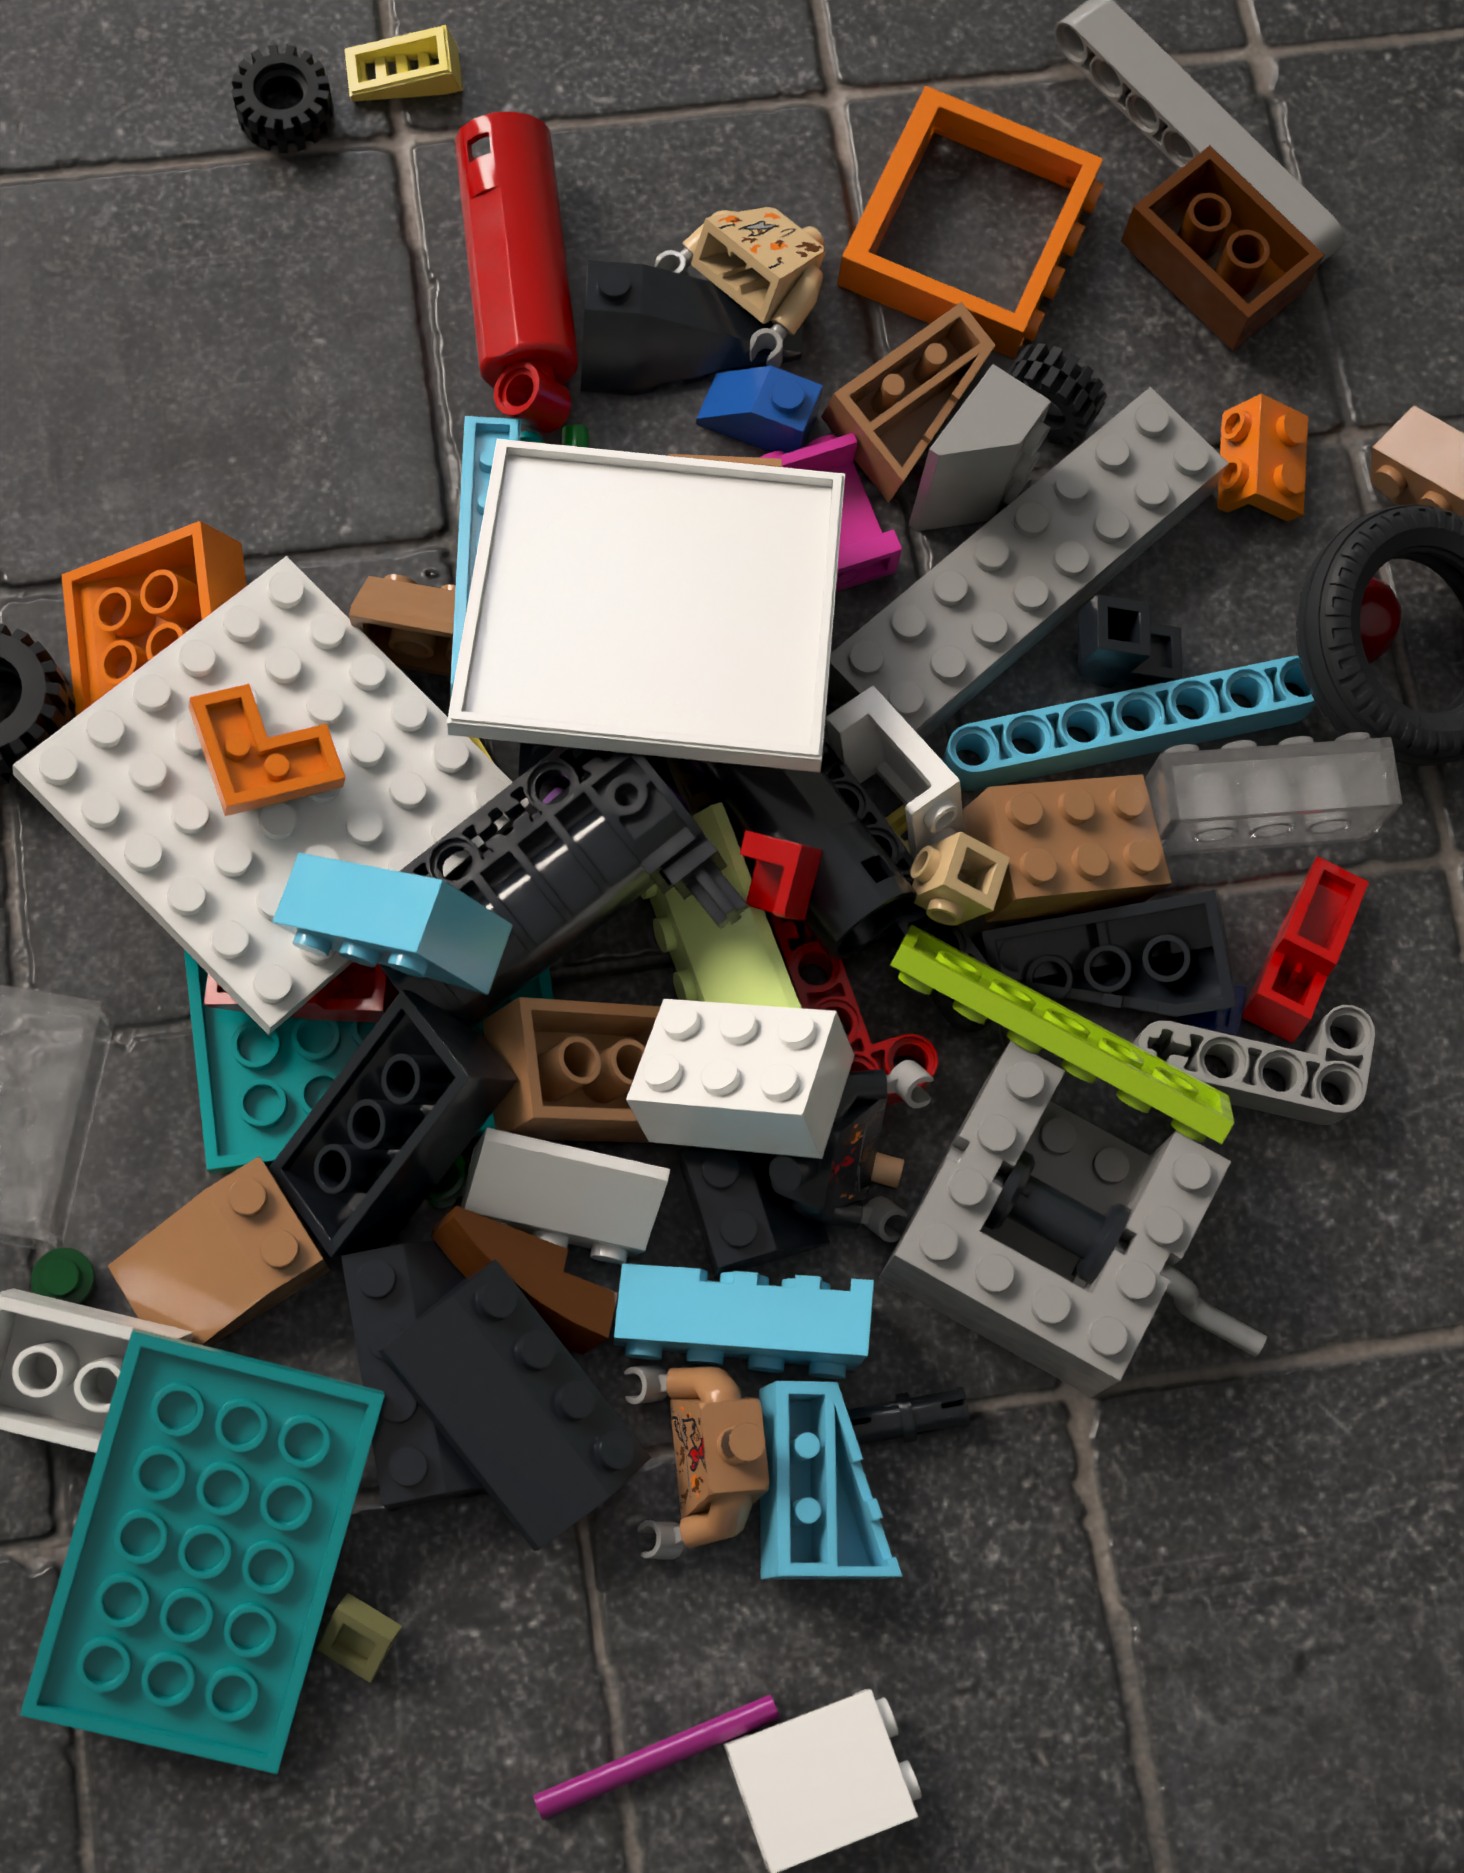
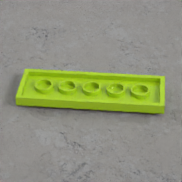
M911 925L890 964L900 970L898 978L903 983L924 994H931L933 989L955 1000L952 1007L972 1021L985 1024L987 1018L1006 1027L1009 1029L1006 1036L1012 1042L1030 1052L1038 1054L1043 1047L1063 1058L1061 1066L1083 1081L1094 1083L1098 1077L1117 1087L1116 1096L1124 1103L1141 1112L1148 1113L1151 1107L1165 1113L1173 1118L1171 1126L1194 1141L1203 1143L1206 1137H1209L1220 1144L1224 1142L1234 1124L1229 1095L914 925Z

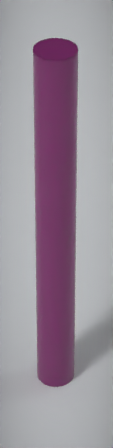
M771 1694L533 1795L541 1819L549 1818L780 1719Z

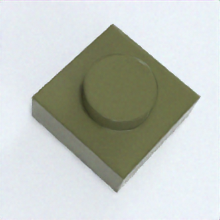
M347 1593L336 1608L316 1650L371 1683L382 1667L402 1625Z

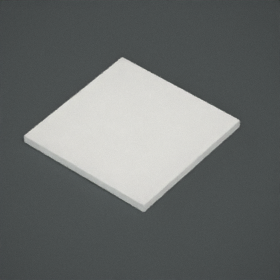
M497 439L447 720L448 735L820 772L845 474Z

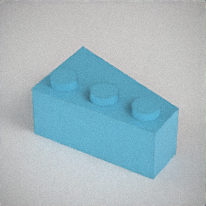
M299 852L272 921L294 934L295 937L292 944L307 952L327 957L331 949L339 952L344 958L365 966L375 967L376 963L408 975L431 978L486 995L489 994L513 927L511 923L444 880Z
M775 1381L759 1389L769 1474L768 1491L760 1498L761 1579L883 1580L902 1577L897 1558L891 1555L880 1522V1518L883 1517L877 1499L872 1498L860 1462L863 1457L838 1382Z

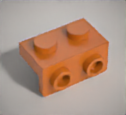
M1262 393L1223 413L1220 455L1228 462V465L1218 483V509L1228 513L1246 504H1250L1287 522L1304 515L1308 436L1307 415Z

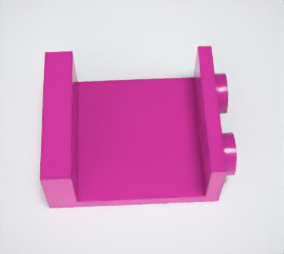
M854 432L841 437L825 435L813 440L805 448L786 454L782 451H774L760 457L782 459V467L845 474L836 592L896 573L902 552V547L894 530L882 533L853 461L857 447Z

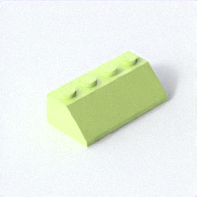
M723 803L710 805L693 815L692 818L727 864V867L721 872L746 901L752 878L743 855H740V847ZM656 884L640 895L643 899H650L657 917L653 920L656 941L662 952H670L677 972L673 974V983L679 1000L801 1008L764 910L748 906L740 914L741 919L733 925L729 922L720 929L693 895L684 900L674 887L663 894Z

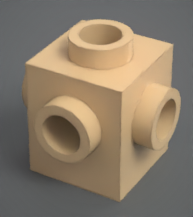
M961 831L932 845L925 846L916 856L911 868V877L914 878L912 887L917 892L914 903L926 909V914L932 920L952 926L994 910L1010 857Z

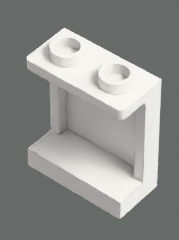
M874 685L826 717L830 747L844 765L846 764L859 783L877 773L906 805L905 813L910 855L914 860L925 846L932 845L960 831L964 833L960 780Z
M865 1689L840 1701L723 1744L766 1868L770 1873H777L918 1817L912 1801L922 1798L920 1788L909 1761L906 1760L898 1763L889 1738L898 1735V1729L885 1697L875 1701L872 1690Z

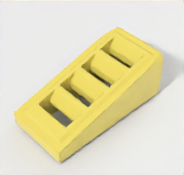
M446 25L345 49L349 94L353 102L436 96L463 91L458 47ZM432 59H439V64L433 65ZM418 60L419 69L411 70L410 61ZM388 62H396L397 74L389 75ZM375 63L376 79L368 80L366 64Z

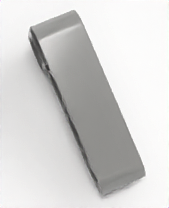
M1341 1005L1333 1008L1310 1030L1305 1052L1172 1021H1157L1149 1024L1132 1044L1156 1057V1051L1149 1048L1153 1044L1160 1045V1053L1168 1058L1166 1060L1167 1063L1229 1095L1232 1105L1318 1125H1331L1339 1122L1354 1111L1364 1100L1375 1040V1026L1371 1017L1363 1009L1354 1005ZM1330 1026L1339 1027L1349 1035L1351 1049L1342 1048L1332 1040ZM1187 1050L1191 1052L1189 1057L1182 1056ZM1206 1055L1219 1057L1227 1066L1228 1077L1218 1078L1213 1076L1205 1066L1204 1057ZM1263 1068L1273 1069L1283 1077L1285 1082L1284 1092H1277L1266 1085L1263 1079ZM1321 1082H1330L1340 1090L1342 1105H1334L1324 1098L1321 1092Z

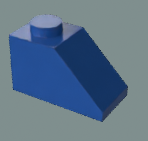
M773 366L716 373L696 418V424L768 452L782 451L785 454L804 448L818 417L823 385Z

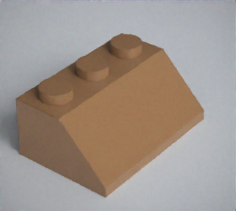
M391 574L385 576V578L368 576L351 604L349 613L351 626L358 627L398 668L451 677L456 585L448 584L443 585L441 588L419 585L413 579L403 575Z

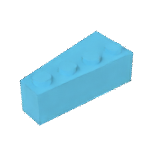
M622 1264L613 1345L625 1347V1356L661 1360L662 1351L687 1353V1363L695 1365L723 1366V1357L747 1359V1369L754 1371L782 1373L786 1363L809 1366L808 1375L813 1377L845 1379L846 1370L856 1371L868 1356L874 1280L851 1279V1290L841 1291L831 1290V1284L823 1282V1278L820 1276L795 1275V1278L783 1279L781 1286H769V1278L760 1275L758 1272H723L720 1274V1281L707 1280L708 1271L698 1268Z

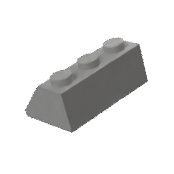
M992 364L929 449L909 526L916 531L990 521L1001 511L1005 504L1009 505L1025 492L1031 482L1028 476L1040 457V453L1037 450L1050 430V427L1044 424V420L1051 401Z

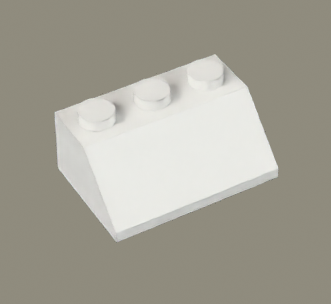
M486 1128L473 1149L461 1208L567 1248L568 1244L590 1248V1257L595 1260L612 1264H626L627 1257L636 1258L646 1249L666 1189L670 1169Z

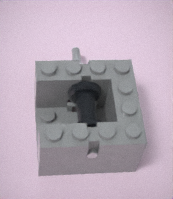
M1010 1041L985 1080L881 1272L879 1279L1090 1397L1097 1395L1121 1380L1165 1292L1174 1298V1305L1187 1319L1250 1355L1257 1357L1266 1342L1267 1336L1205 1302L1199 1297V1290L1193 1281L1171 1267L1183 1258L1231 1161L1177 1131L1151 1155L1142 1152L1051 1102L1050 1099L1065 1070ZM1079 1260V1263L1076 1268L1077 1274L1075 1276H1072L1071 1274Z

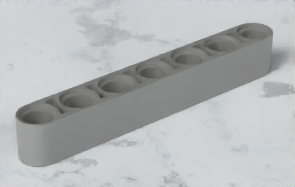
M1087 0L1056 24L1054 28L1056 43L1066 58L1179 169L1211 145L1324 254L1321 263L1343 246V230L1335 217L1113 0Z

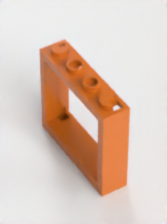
M925 85L842 255L837 286L928 324H931L962 302L994 342L995 347L993 351L1015 360L1024 339L1034 341L1035 337H1037L1046 314L1038 310L1043 297L1053 300L1066 271V269L1058 266L1063 254L1073 257L1085 230V226L1078 223L1082 212L1086 211L1093 214L1105 185L1096 180L1103 158ZM934 133L1071 189L1015 313L875 255Z

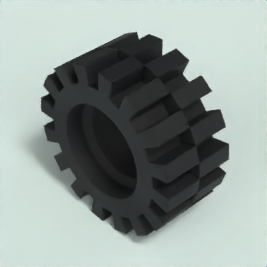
M277 44L269 45V55L265 57L257 49L251 53L253 64L251 65L243 59L238 65L240 75L234 73L232 78L233 89L231 91L241 130L245 129L246 136L252 143L259 138L261 148L270 151L273 143H277L279 153H288V144L291 143L296 144L298 152L307 149L305 142L307 137L316 144L322 139L320 129L327 132L331 125L330 116H333L328 75H325L324 66L320 61L314 63L313 54L306 50L298 57L296 46L287 45L285 54H279ZM278 89H294L303 94V100L288 109H271L262 103L263 98L267 94Z
M1038 343L1036 347L1030 344L1024 350H1021L1007 373L1051 401L1044 420V424L1050 427L1047 435L1051 443L1059 444L1061 439L1065 445H1072L1074 441L1078 443L1083 439L1106 403L1104 402L1107 398L1106 391L1101 390L1104 384L1100 378H1091L1094 370L1089 365L1079 366L1077 362L1080 358L1072 353L1067 358L1063 356L1062 348L1054 346L1049 351L1046 344Z

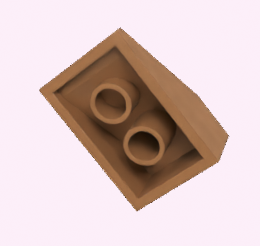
M260 1156L203 1190L107 1266L138 1319L194 1332L192 1343L207 1347L212 1346L331 1271Z

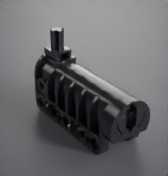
M558 746L399 871L420 876L429 874L431 878L444 880L513 925L489 994H482L427 977L421 978L408 975L392 967L379 965L399 993L401 990H410L472 1028L654 884L659 887L663 894L674 887L684 900L693 895L720 929L729 922L733 925L741 919L740 914L748 908V904L721 872L727 867V864L718 850L642 754L612 751L613 757L608 760L606 758L602 760L599 757L592 759L595 755L593 749ZM574 759L577 760L586 772L582 777H579L574 768L569 765ZM560 775L570 780V786L549 803H543L540 800L539 791L541 786L552 776ZM526 797L537 811L532 816L527 811L523 813L526 809L520 802ZM504 815L509 820L518 817L513 822L514 830L506 836L502 834L495 835L498 831L495 821ZM477 835L489 848L485 853H482L476 844L471 841ZM464 851L470 853L473 862L452 879H445L443 875L445 860L455 852Z

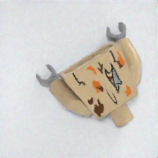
M764 207L740 212L717 211L711 217L706 218L705 222L682 243L685 248L681 252L669 250L660 253L656 258L655 267L689 276L688 267L692 265L764 324L772 321L774 325L771 329L763 328L757 330L750 339V360L753 361L760 350L771 349L773 351L766 361V366L779 368L783 361V339L787 334L794 336L817 302L823 282V274L819 268L825 255L824 239L816 228L805 227L801 229L775 208Z

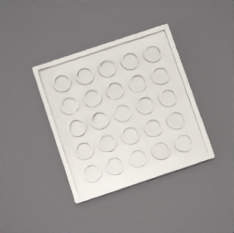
M287 556L13 764V775L268 1035L353 962L331 949L327 957L302 950L292 944L295 937L294 934L272 922L298 852L400 871L512 783L468 737L448 735V717L358 627L351 626L350 619ZM250 684L267 737L327 724L346 777L344 786L225 816L188 708L189 698ZM526 797L520 802L526 809L523 813L528 811L531 805ZM504 815L495 821L498 827L495 835L502 834L518 817L509 820ZM478 835L471 840L481 851L486 847ZM464 851L455 852L445 860L443 865L444 878L450 879L472 859L471 854Z

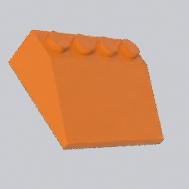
M198 521L62 574L72 687L76 704L75 717L247 586L241 542L202 521Z

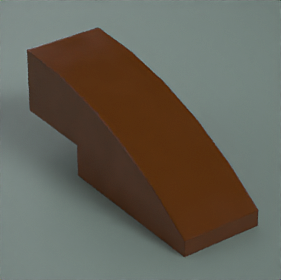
M459 1206L454 1207L434 1224L431 1237L465 1277H468L496 1259L564 1347L583 1355L608 1339L618 1292L563 1272L569 1249Z

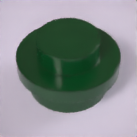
M66 1247L56 1248L45 1253L36 1262L31 1274V1285L34 1294L80 1305L90 1296L95 1284V1271L90 1260L80 1251Z

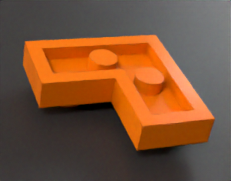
M250 684L189 698L188 708L225 816L344 786L346 777L327 724L267 737Z

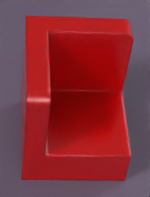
M745 831L740 855L757 859L746 899L748 906L772 912L775 916L805 921L823 850L760 833Z

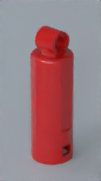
M513 111L494 112L472 119L460 128L455 137L480 376L491 388H494L496 407L503 414L511 419H521L523 426L543 435L554 432L566 421L571 409V396L569 390L563 384L569 381L578 369V354L551 131L542 120L530 114ZM489 136L491 153L474 158L471 145Z

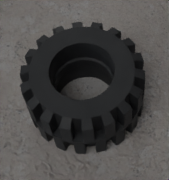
M0 624V683L13 682L22 685V694L18 706L8 718L0 722V784H9L10 775L13 774V764L74 719L75 716L69 708L75 707L76 704L74 694L67 686L70 683L39 641L34 642L28 633L18 628L12 634L5 624Z

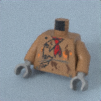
M656 1364L627 1368L624 1371V1375L637 1374L642 1381L641 1394L625 1396L627 1402L631 1404L658 1402L663 1400L667 1394L671 1398L670 1410L681 1514L680 1525L675 1522L645 1520L640 1523L637 1532L656 1533L657 1536L655 1547L649 1552H642L641 1556L648 1559L674 1560L680 1556L684 1545L688 1548H694L731 1538L742 1532L746 1526L752 1505L769 1488L762 1408L759 1399L741 1396V1390L732 1377L725 1370L718 1367L671 1368L668 1373L662 1366Z

